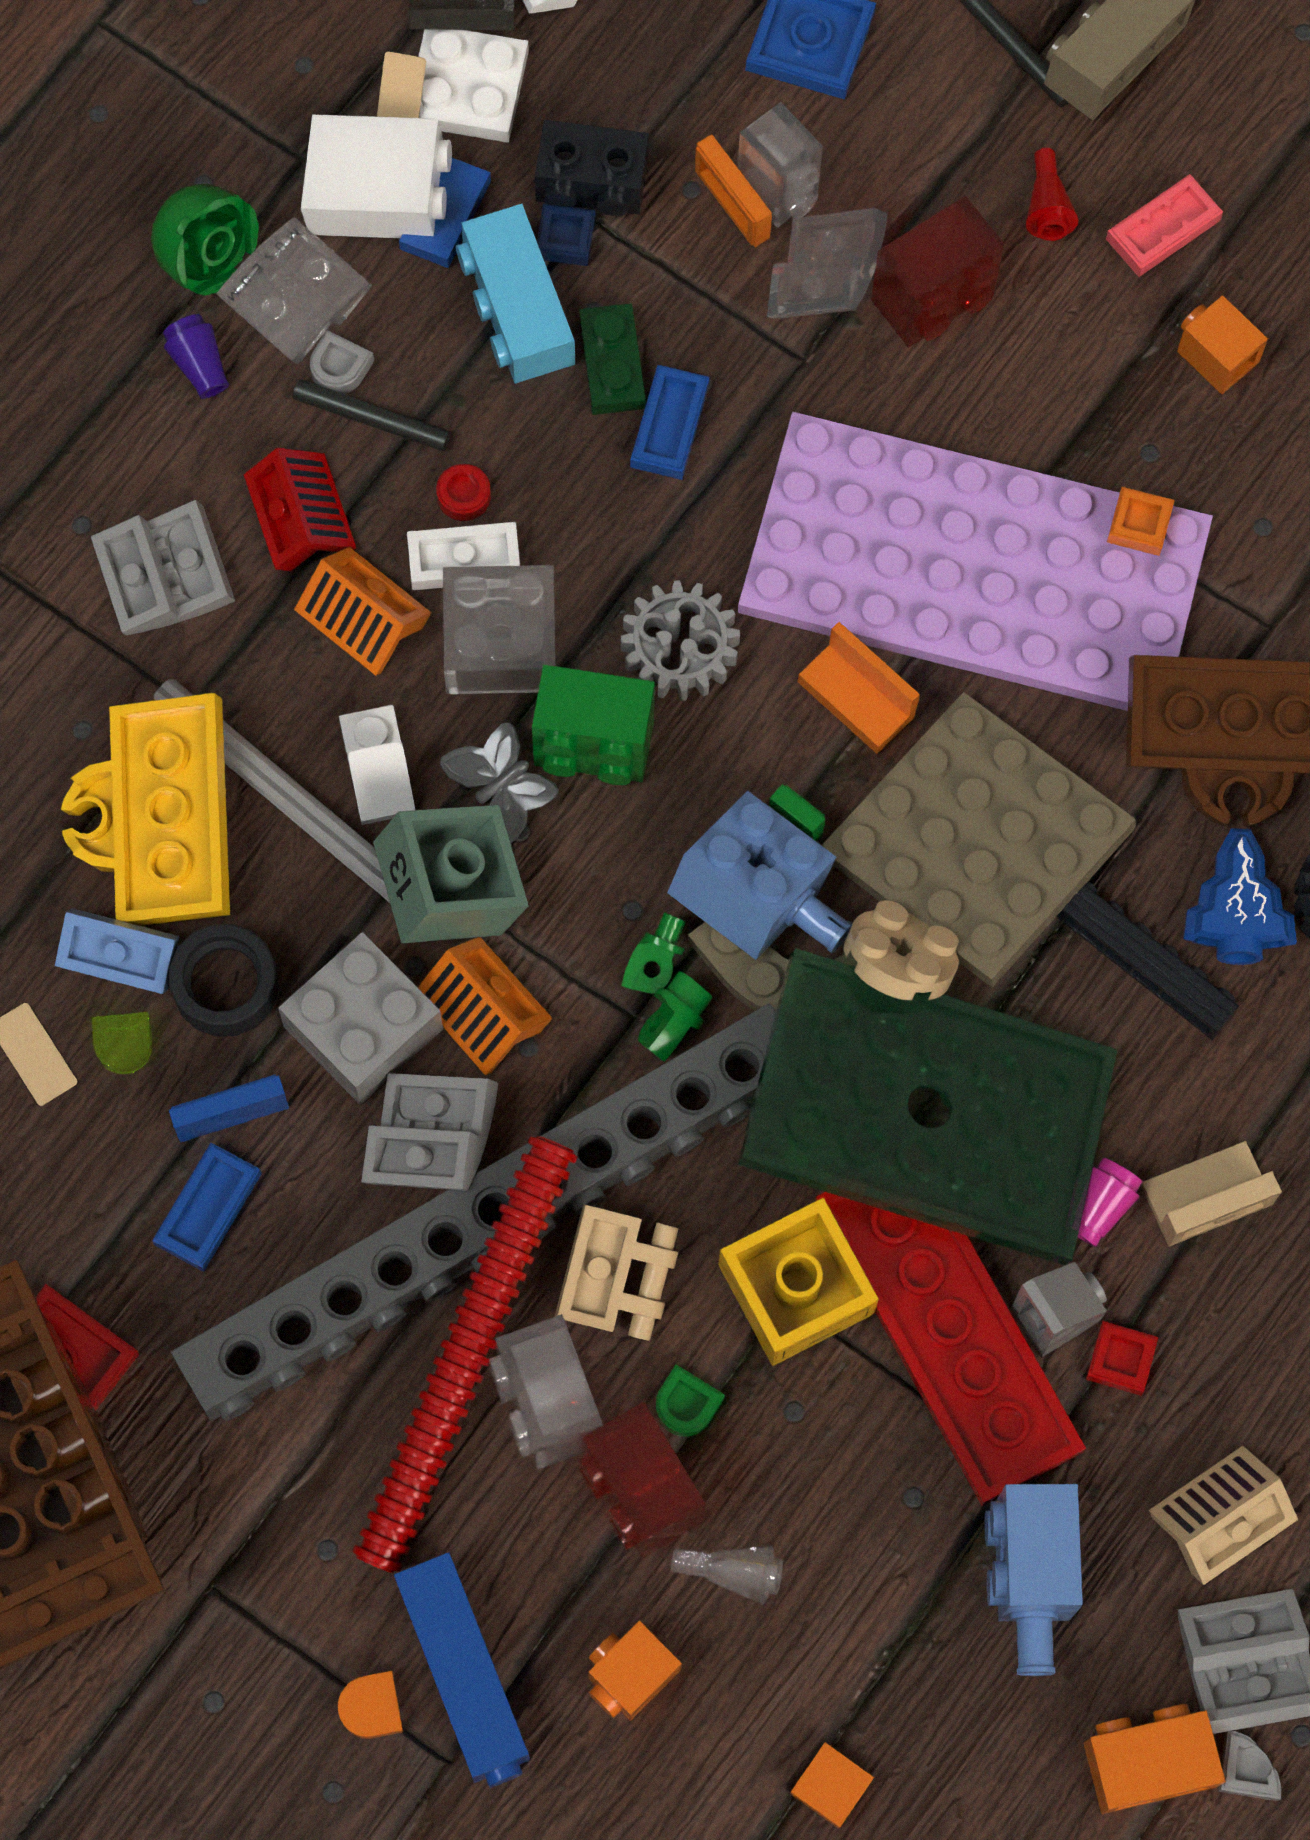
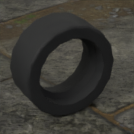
M211 924L192 932L177 947L169 965V987L181 1016L196 1030L215 1037L238 1036L256 1028L271 1013L279 994L278 971L267 944L252 930L235 924ZM217 950H235L243 953L253 962L257 971V986L253 996L244 1005L231 1011H214L204 1007L195 998L191 989V975L195 965L204 956Z

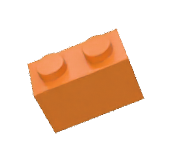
M1181 1704L1153 1712L1155 1722L1133 1727L1130 1717L1095 1725L1097 1736L1090 1737L1083 1744L1101 1814L1213 1789L1224 1784L1226 1781L1207 1710L1190 1714L1188 1704Z

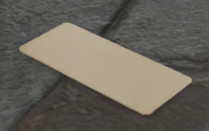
M394 52L385 53L377 117L419 118L426 68L425 58Z
M23 1003L0 1017V1045L38 1105H45L77 1085V1079L28 1003Z

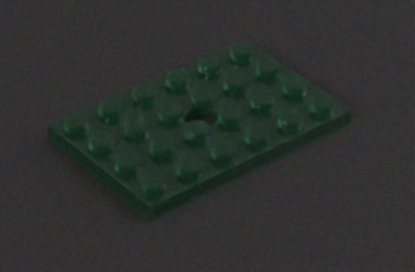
M795 948L789 958L737 1165L1064 1266L1071 1262L1074 1256L1118 1049L946 995L928 1000L932 992H916L912 1001L894 998L879 992L865 983L855 973L856 967ZM919 1088H931L938 1091L943 1104L949 1109L947 1122L938 1128H926L916 1123L908 1110L910 1094Z

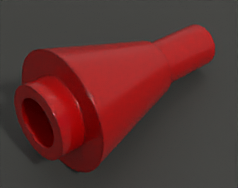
M1041 148L1034 154L1037 178L1035 179L1026 219V229L1035 237L1046 241H1056L1071 233L1077 227L1079 219L1057 174L1055 151L1051 148Z

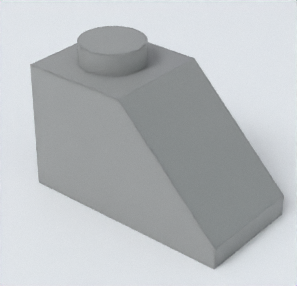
M1076 1262L1032 1278L1022 1284L1011 1307V1311L1042 1358L1100 1323L1106 1313L1103 1303L1107 1301V1298L1095 1276L1089 1271L1083 1274Z

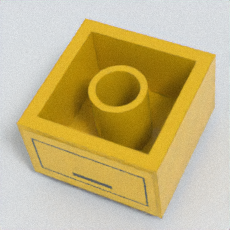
M824 1198L720 1249L718 1265L772 1366L875 1313L879 1299Z

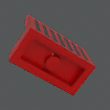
M276 448L244 474L275 570L292 571L318 550L339 552L348 547L353 550L357 548L325 453Z

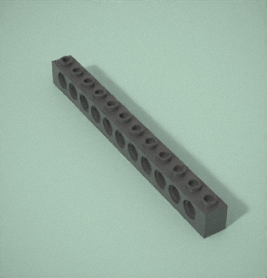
M771 1003L764 1005L541 1135V1137L570 1148L578 1158L575 1164L569 1163L566 1169L571 1175L568 1180L561 1181L562 1196L554 1197L552 1204L556 1207L554 1214H547L545 1221L549 1226L547 1231L540 1230L538 1239L543 1238L555 1229L556 1224L554 1220L571 1210H574L577 1215L581 1214L583 1204L597 1206L606 1197L603 1191L622 1180L626 1186L640 1181L655 1169L654 1161L671 1151L675 1157L691 1151L704 1140L701 1135L702 1133L721 1123L723 1128L737 1124L752 1112L751 1104L768 1094L772 1100L778 1099L791 1092L801 1083L799 1076L804 1073L806 1058ZM745 1061L755 1068L757 1074L749 1081L739 1082L733 1080L727 1074L726 1068L733 1062ZM695 1089L704 1093L709 1102L705 1107L693 1111L683 1108L677 1101V1097L686 1090ZM638 1118H649L658 1124L660 1130L652 1138L639 1139L630 1133L628 1127ZM526 1144L476 1173L468 1191H445L171 1351L172 1356L210 1422L220 1416L224 1421H229L242 1415L255 1404L252 1399L254 1396L270 1387H273L275 1391H281L293 1385L305 1375L303 1368L321 1357H324L325 1361L328 1362L344 1355L356 1345L353 1338L372 1327L375 1328L376 1332L390 1328L406 1316L407 1313L404 1308L423 1297L427 1302L435 1301L455 1288L457 1285L454 1280L455 1278L472 1268L478 1272L481 1264L477 1262L479 1254L486 1255L489 1248L484 1245L487 1237L493 1238L496 1231L480 1219L481 1212L491 1204L507 1205L510 1196L506 1194L508 1187L514 1188L517 1182L513 1177L515 1170L522 1171L525 1163L520 1158L523 1153L529 1154L532 1146ZM599 1146L607 1150L611 1158L606 1165L600 1168H590L580 1161L579 1156L586 1148ZM449 1232L459 1236L462 1240V1245L452 1255L441 1256L434 1253L430 1248L433 1239L441 1233ZM392 1262H403L412 1268L410 1278L401 1285H389L380 1278L384 1267ZM343 1291H353L362 1298L359 1308L349 1315H339L330 1309L332 1299ZM294 1320L308 1323L311 1326V1332L309 1337L301 1344L289 1345L280 1340L281 1330L287 1323ZM242 1350L257 1352L260 1355V1362L253 1372L246 1375H237L229 1370L230 1361L237 1352Z

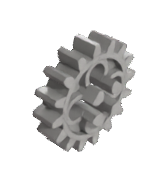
M676 580L672 586V593L665 594L658 585L652 587V601L649 603L645 599L637 597L634 600V611L637 616H624L623 630L628 634L621 636V651L630 653L625 657V667L627 671L641 669L639 679L658 683V697L664 698L669 689L673 688L677 689L680 700L686 701L688 690L692 687H696L698 692L704 697L709 694V679L712 678L714 681L724 684L727 678V670L724 665L736 666L738 652L733 647L738 646L740 643V630L731 628L735 623V613L733 610L719 612L722 603V596L719 593L711 596L708 600L702 597L703 584L697 583L691 593L683 592L680 580ZM687 611L694 612L697 615L691 617L689 639H684L680 647V667L675 670H667L663 666L670 663L671 643L679 639L681 614ZM650 627L662 629V631L656 633V637H650L645 633ZM704 644H710L716 649L712 654H702L698 651L704 648Z

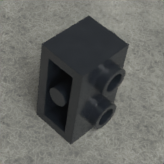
M544 120L535 171L536 202L572 208L575 206L598 209L600 212L610 216H622L626 213L640 215L649 156V133Z

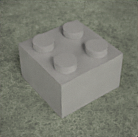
M363 932L278 1007L283 1027L359 1105L365 1102L387 1081L388 1073L395 1074L443 1030L440 1010Z

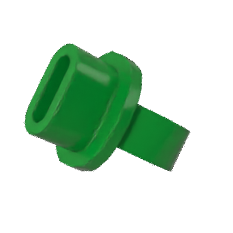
M664 912L655 934L646 932L637 944L626 967L621 986L651 994L655 993L658 988H666L674 975L673 960L675 954L682 955L685 948L676 943L686 921ZM650 961H654L660 966V973L654 978L647 976L645 973V966Z
M680 971L667 989L658 988L655 991L654 996L662 1005L647 1019L638 1036V1042L663 1062L674 1051L690 1026L698 1030L701 1029L705 1022L700 1015L713 998L695 980Z

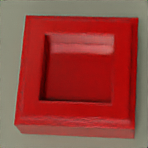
M1102 1321L1086 1380L1142 1396L1158 1337Z

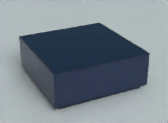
M543 204L537 244L544 261L588 266L596 219L595 210Z

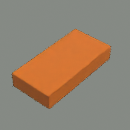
M712 134L699 141L696 145L695 172L751 246L757 247L770 239L772 212Z

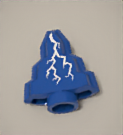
M1230 829L1215 857V876L1201 884L1198 904L1188 909L1185 917L1183 940L1197 945L1216 947L1217 960L1232 965H1248L1263 960L1264 949L1296 945L1297 942L1294 915L1283 909L1280 888L1265 877V856L1251 829Z

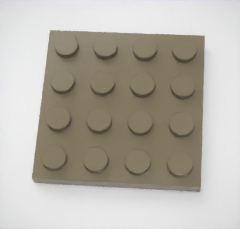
M963 692L822 846L836 856L832 866L879 902L884 900L897 902L908 913L913 914L928 926H943L953 931L959 940L956 948L959 963L993 988L1062 911L1065 905L1070 902L1083 885L1090 880L1134 831L1136 819Z

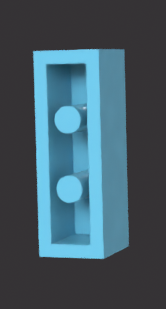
M523 204L461 222L463 243L456 245L458 260L464 275L473 274L479 289L473 291L474 302L481 321L491 320L496 335L490 337V342L499 368L508 366L514 384L575 365V340Z

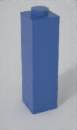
M445 1553L394 1574L474 1783L486 1779L488 1786L494 1787L522 1775L520 1764L530 1760L529 1753L450 1553Z

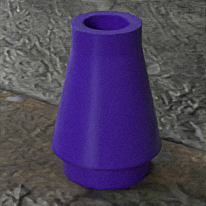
M194 314L175 321L163 331L166 340L164 345L165 351L195 387L201 399L213 397L228 388L229 383L224 374L212 324L205 323L200 314Z

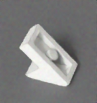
M393 705L340 715L339 720L361 824L365 825L393 819L398 811L415 810L403 744L400 739Z

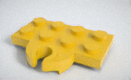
M215 693L109 706L111 760L88 765L72 776L71 779L74 782L63 799L61 807L63 812L73 816H81L88 809L100 807L102 812L100 825L91 833H80L73 828L62 831L65 842L73 851L72 855L102 872H114L116 920L142 926L230 915L222 698Z

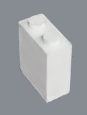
M312 115L301 211L309 235L401 238L402 234L434 236L435 219H445L447 207L446 188L439 187L440 173L450 172L452 163L451 141L443 140L439 120L428 118Z

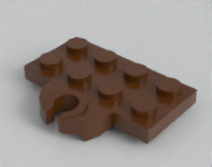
M1150 655L1130 656L1126 768L1181 770L1184 792L1195 810L1212 822L1222 826L1229 823L1231 814L1224 804V791L1231 783L1239 784L1245 788L1249 795L1248 808L1242 815L1244 826L1263 821L1275 812L1280 811L1292 793L1294 774L1310 775V662Z

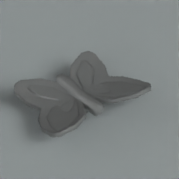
M509 722L502 723L490 735L484 748L466 746L454 749L441 757L440 767L449 779L467 788L485 786L475 794L476 800L480 804H484L493 797L489 806L499 805L511 844L518 839L525 828L528 810L544 807L557 797L559 790L554 782L541 774L526 773L529 763L526 760L518 761L520 744L516 729Z

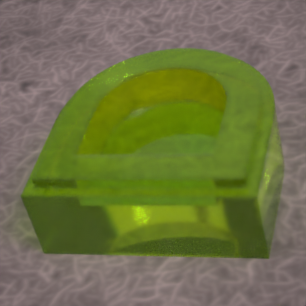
M149 1012L92 1017L93 1047L102 1066L113 1073L129 1074L139 1070L147 1063L152 1052L151 1017Z

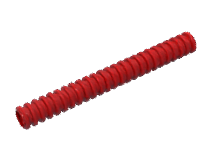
M538 1135L536 1137H529L527 1143L532 1148L529 1154L523 1153L520 1158L525 1164L522 1171L515 1170L513 1177L517 1180L514 1188L508 1187L506 1194L510 1196L507 1205L501 1204L499 1207V1211L503 1215L500 1222L493 1221L491 1228L496 1230L493 1238L487 1237L484 1245L489 1247L486 1255L479 1254L477 1262L481 1264L478 1272H471L469 1278L474 1283L471 1290L465 1288L462 1293L467 1299L464 1306L457 1305L455 1313L459 1314L456 1323L450 1322L448 1330L452 1331L449 1341L443 1339L440 1346L445 1350L442 1357L435 1356L433 1364L437 1365L435 1373H428L426 1381L430 1383L427 1392L421 1390L418 1397L423 1401L420 1408L414 1407L411 1415L416 1417L413 1425L407 1424L404 1428V1432L408 1434L405 1443L398 1442L396 1449L401 1451L398 1460L391 1459L389 1466L393 1468L391 1476H384L381 1482L386 1486L383 1494L377 1493L374 1498L379 1503L376 1511L369 1510L367 1518L371 1520L368 1528L362 1527L359 1533L364 1539L361 1545H354L352 1549L357 1559L384 1571L394 1573V1571L401 1572L403 1564L399 1562L402 1554L408 1555L411 1549L406 1545L408 1538H415L418 1530L413 1528L416 1520H423L425 1513L421 1511L423 1503H430L433 1496L428 1493L431 1485L438 1486L440 1479L435 1475L438 1468L445 1469L447 1461L443 1459L446 1451H453L455 1445L450 1440L453 1433L459 1435L462 1427L457 1425L460 1417L466 1418L468 1416L469 1410L465 1408L468 1399L473 1401L476 1397V1393L472 1389L475 1382L482 1383L484 1376L479 1373L483 1365L488 1367L491 1359L486 1356L490 1348L494 1350L497 1348L498 1342L494 1340L497 1331L503 1332L506 1327L501 1323L504 1314L510 1316L513 1308L508 1306L512 1297L517 1299L520 1291L515 1288L518 1281L525 1282L527 1274L523 1272L526 1264H533L535 1258L530 1253L533 1247L539 1248L542 1243L537 1237L540 1230L547 1231L549 1224L545 1221L548 1213L554 1214L556 1210L552 1202L555 1196H562L563 1190L559 1186L562 1180H568L571 1175L570 1172L566 1171L569 1163L575 1164L578 1157L573 1154V1150Z

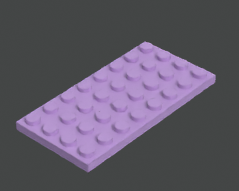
M792 412L739 600L738 613L827 636L831 635V629L840 622L867 646L1128 711L1129 657L1132 655L1179 657L1213 516L1173 506L1160 556L1107 543L1119 492Z

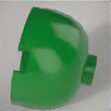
M208 183L182 187L172 194L159 209L152 225L151 244L158 265L181 287L190 289L196 294L206 296L221 292L235 282L242 274V270L235 269L234 267L242 261L245 252L253 256L257 246L259 224L255 210L250 204L243 201L239 195Z

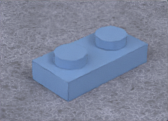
M71 908L65 914L55 966L164 994L169 988V965L177 949L180 936Z

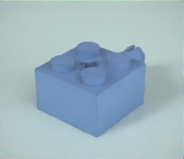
M749 791L683 855L667 892L755 960L788 926L790 927L793 924L797 925L833 954L846 940L853 924L850 921H846L816 898L831 870L836 856Z
M1006 1484L997 1500L991 1501L990 1511H985L986 1546H996V1561H993L992 1570L987 1571L988 1606H998V1621L1016 1622L1017 1675H1054L1052 1621H1069L1083 1605L1078 1484Z

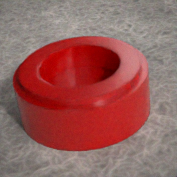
M470 464L451 466L440 475L437 481V502L442 512L448 517L458 521H470L478 518L487 510L491 500L490 482L486 474L478 467Z

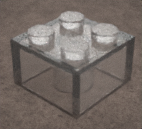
M553 565L443 567L444 676L446 694L536 693L539 691L543 664L556 666Z
M558 1315L495 1338L497 1356L489 1359L492 1369L490 1372L501 1403L512 1400L516 1412L509 1414V1418L511 1421V1431L521 1458L532 1455L538 1470L603 1446V1423L563 1315Z

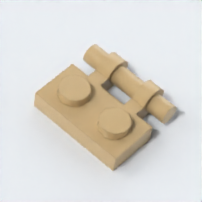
M583 1204L555 1317L613 1332L618 1310L633 1313L628 1335L650 1341L655 1319H662L665 1302L660 1301L668 1268H675L678 1252L673 1251L679 1228L656 1223L651 1245L636 1241L642 1219ZM631 1259L646 1262L638 1295L623 1292Z

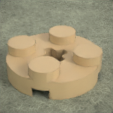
M889 900L880 901L874 910L860 914L854 920L844 943L846 958L851 952L854 959L858 962L854 971L865 983L879 992L902 1000L912 1001L916 992H932L928 1000L942 996L948 990L959 965V959L956 954L959 940L953 931L943 926L930 927L913 914L908 913L899 903Z

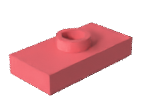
M1189 174L1109 229L1106 240L1135 274L1140 277L1220 222L1223 211Z

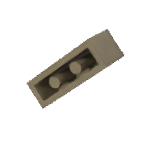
M1106 0L1102 5L1098 2L1093 3L1080 19L1078 29L1071 36H1068L1066 33L1062 34L1050 48L1046 56V60L1050 62L1044 85L1091 120H1094L1185 28L1195 0Z

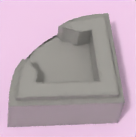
M1236 1731L1225 1732L1221 1766L1226 1782L1219 1786L1218 1792L1273 1801L1281 1800L1279 1775L1266 1753L1250 1737Z

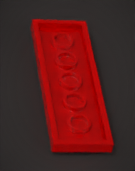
M917 1145L816 1196L815 1201L821 1198L825 1199L879 1299L875 1313L981 1506L997 1499L1006 1484H1025L1084 1453L1086 1450L1084 1443Z

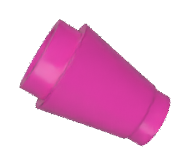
M1103 1158L1097 1168L1090 1167L1071 1217L1072 1221L1066 1230L1087 1244L1096 1247L1101 1238L1105 1237L1140 1198L1136 1192L1143 1181L1119 1164Z

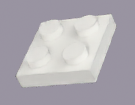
M426 24L418 56L426 59L419 118L438 119L441 131L509 143L529 52L528 41Z

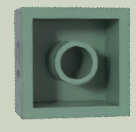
M499 805L398 811L373 842L401 943L499 936L529 906Z

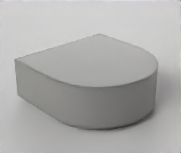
M326 330L310 358L312 379L316 385L342 394L350 393L364 379L374 362L373 352Z

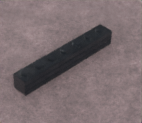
M1089 881L1083 885L1056 917L1213 1041L1235 1015L1239 1007L1235 1003V997L1228 990L1222 987L1217 989L1209 983L1207 975L1200 968L1194 965L1189 967L1181 961L1179 953L1172 946L1165 943L1161 945L1151 937L1152 932L1140 922L1134 924L1124 916V910L1112 900L1106 902L1097 895V889Z

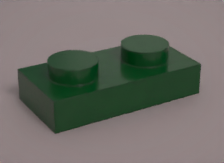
M632 303L579 309L592 415L645 409L646 399Z

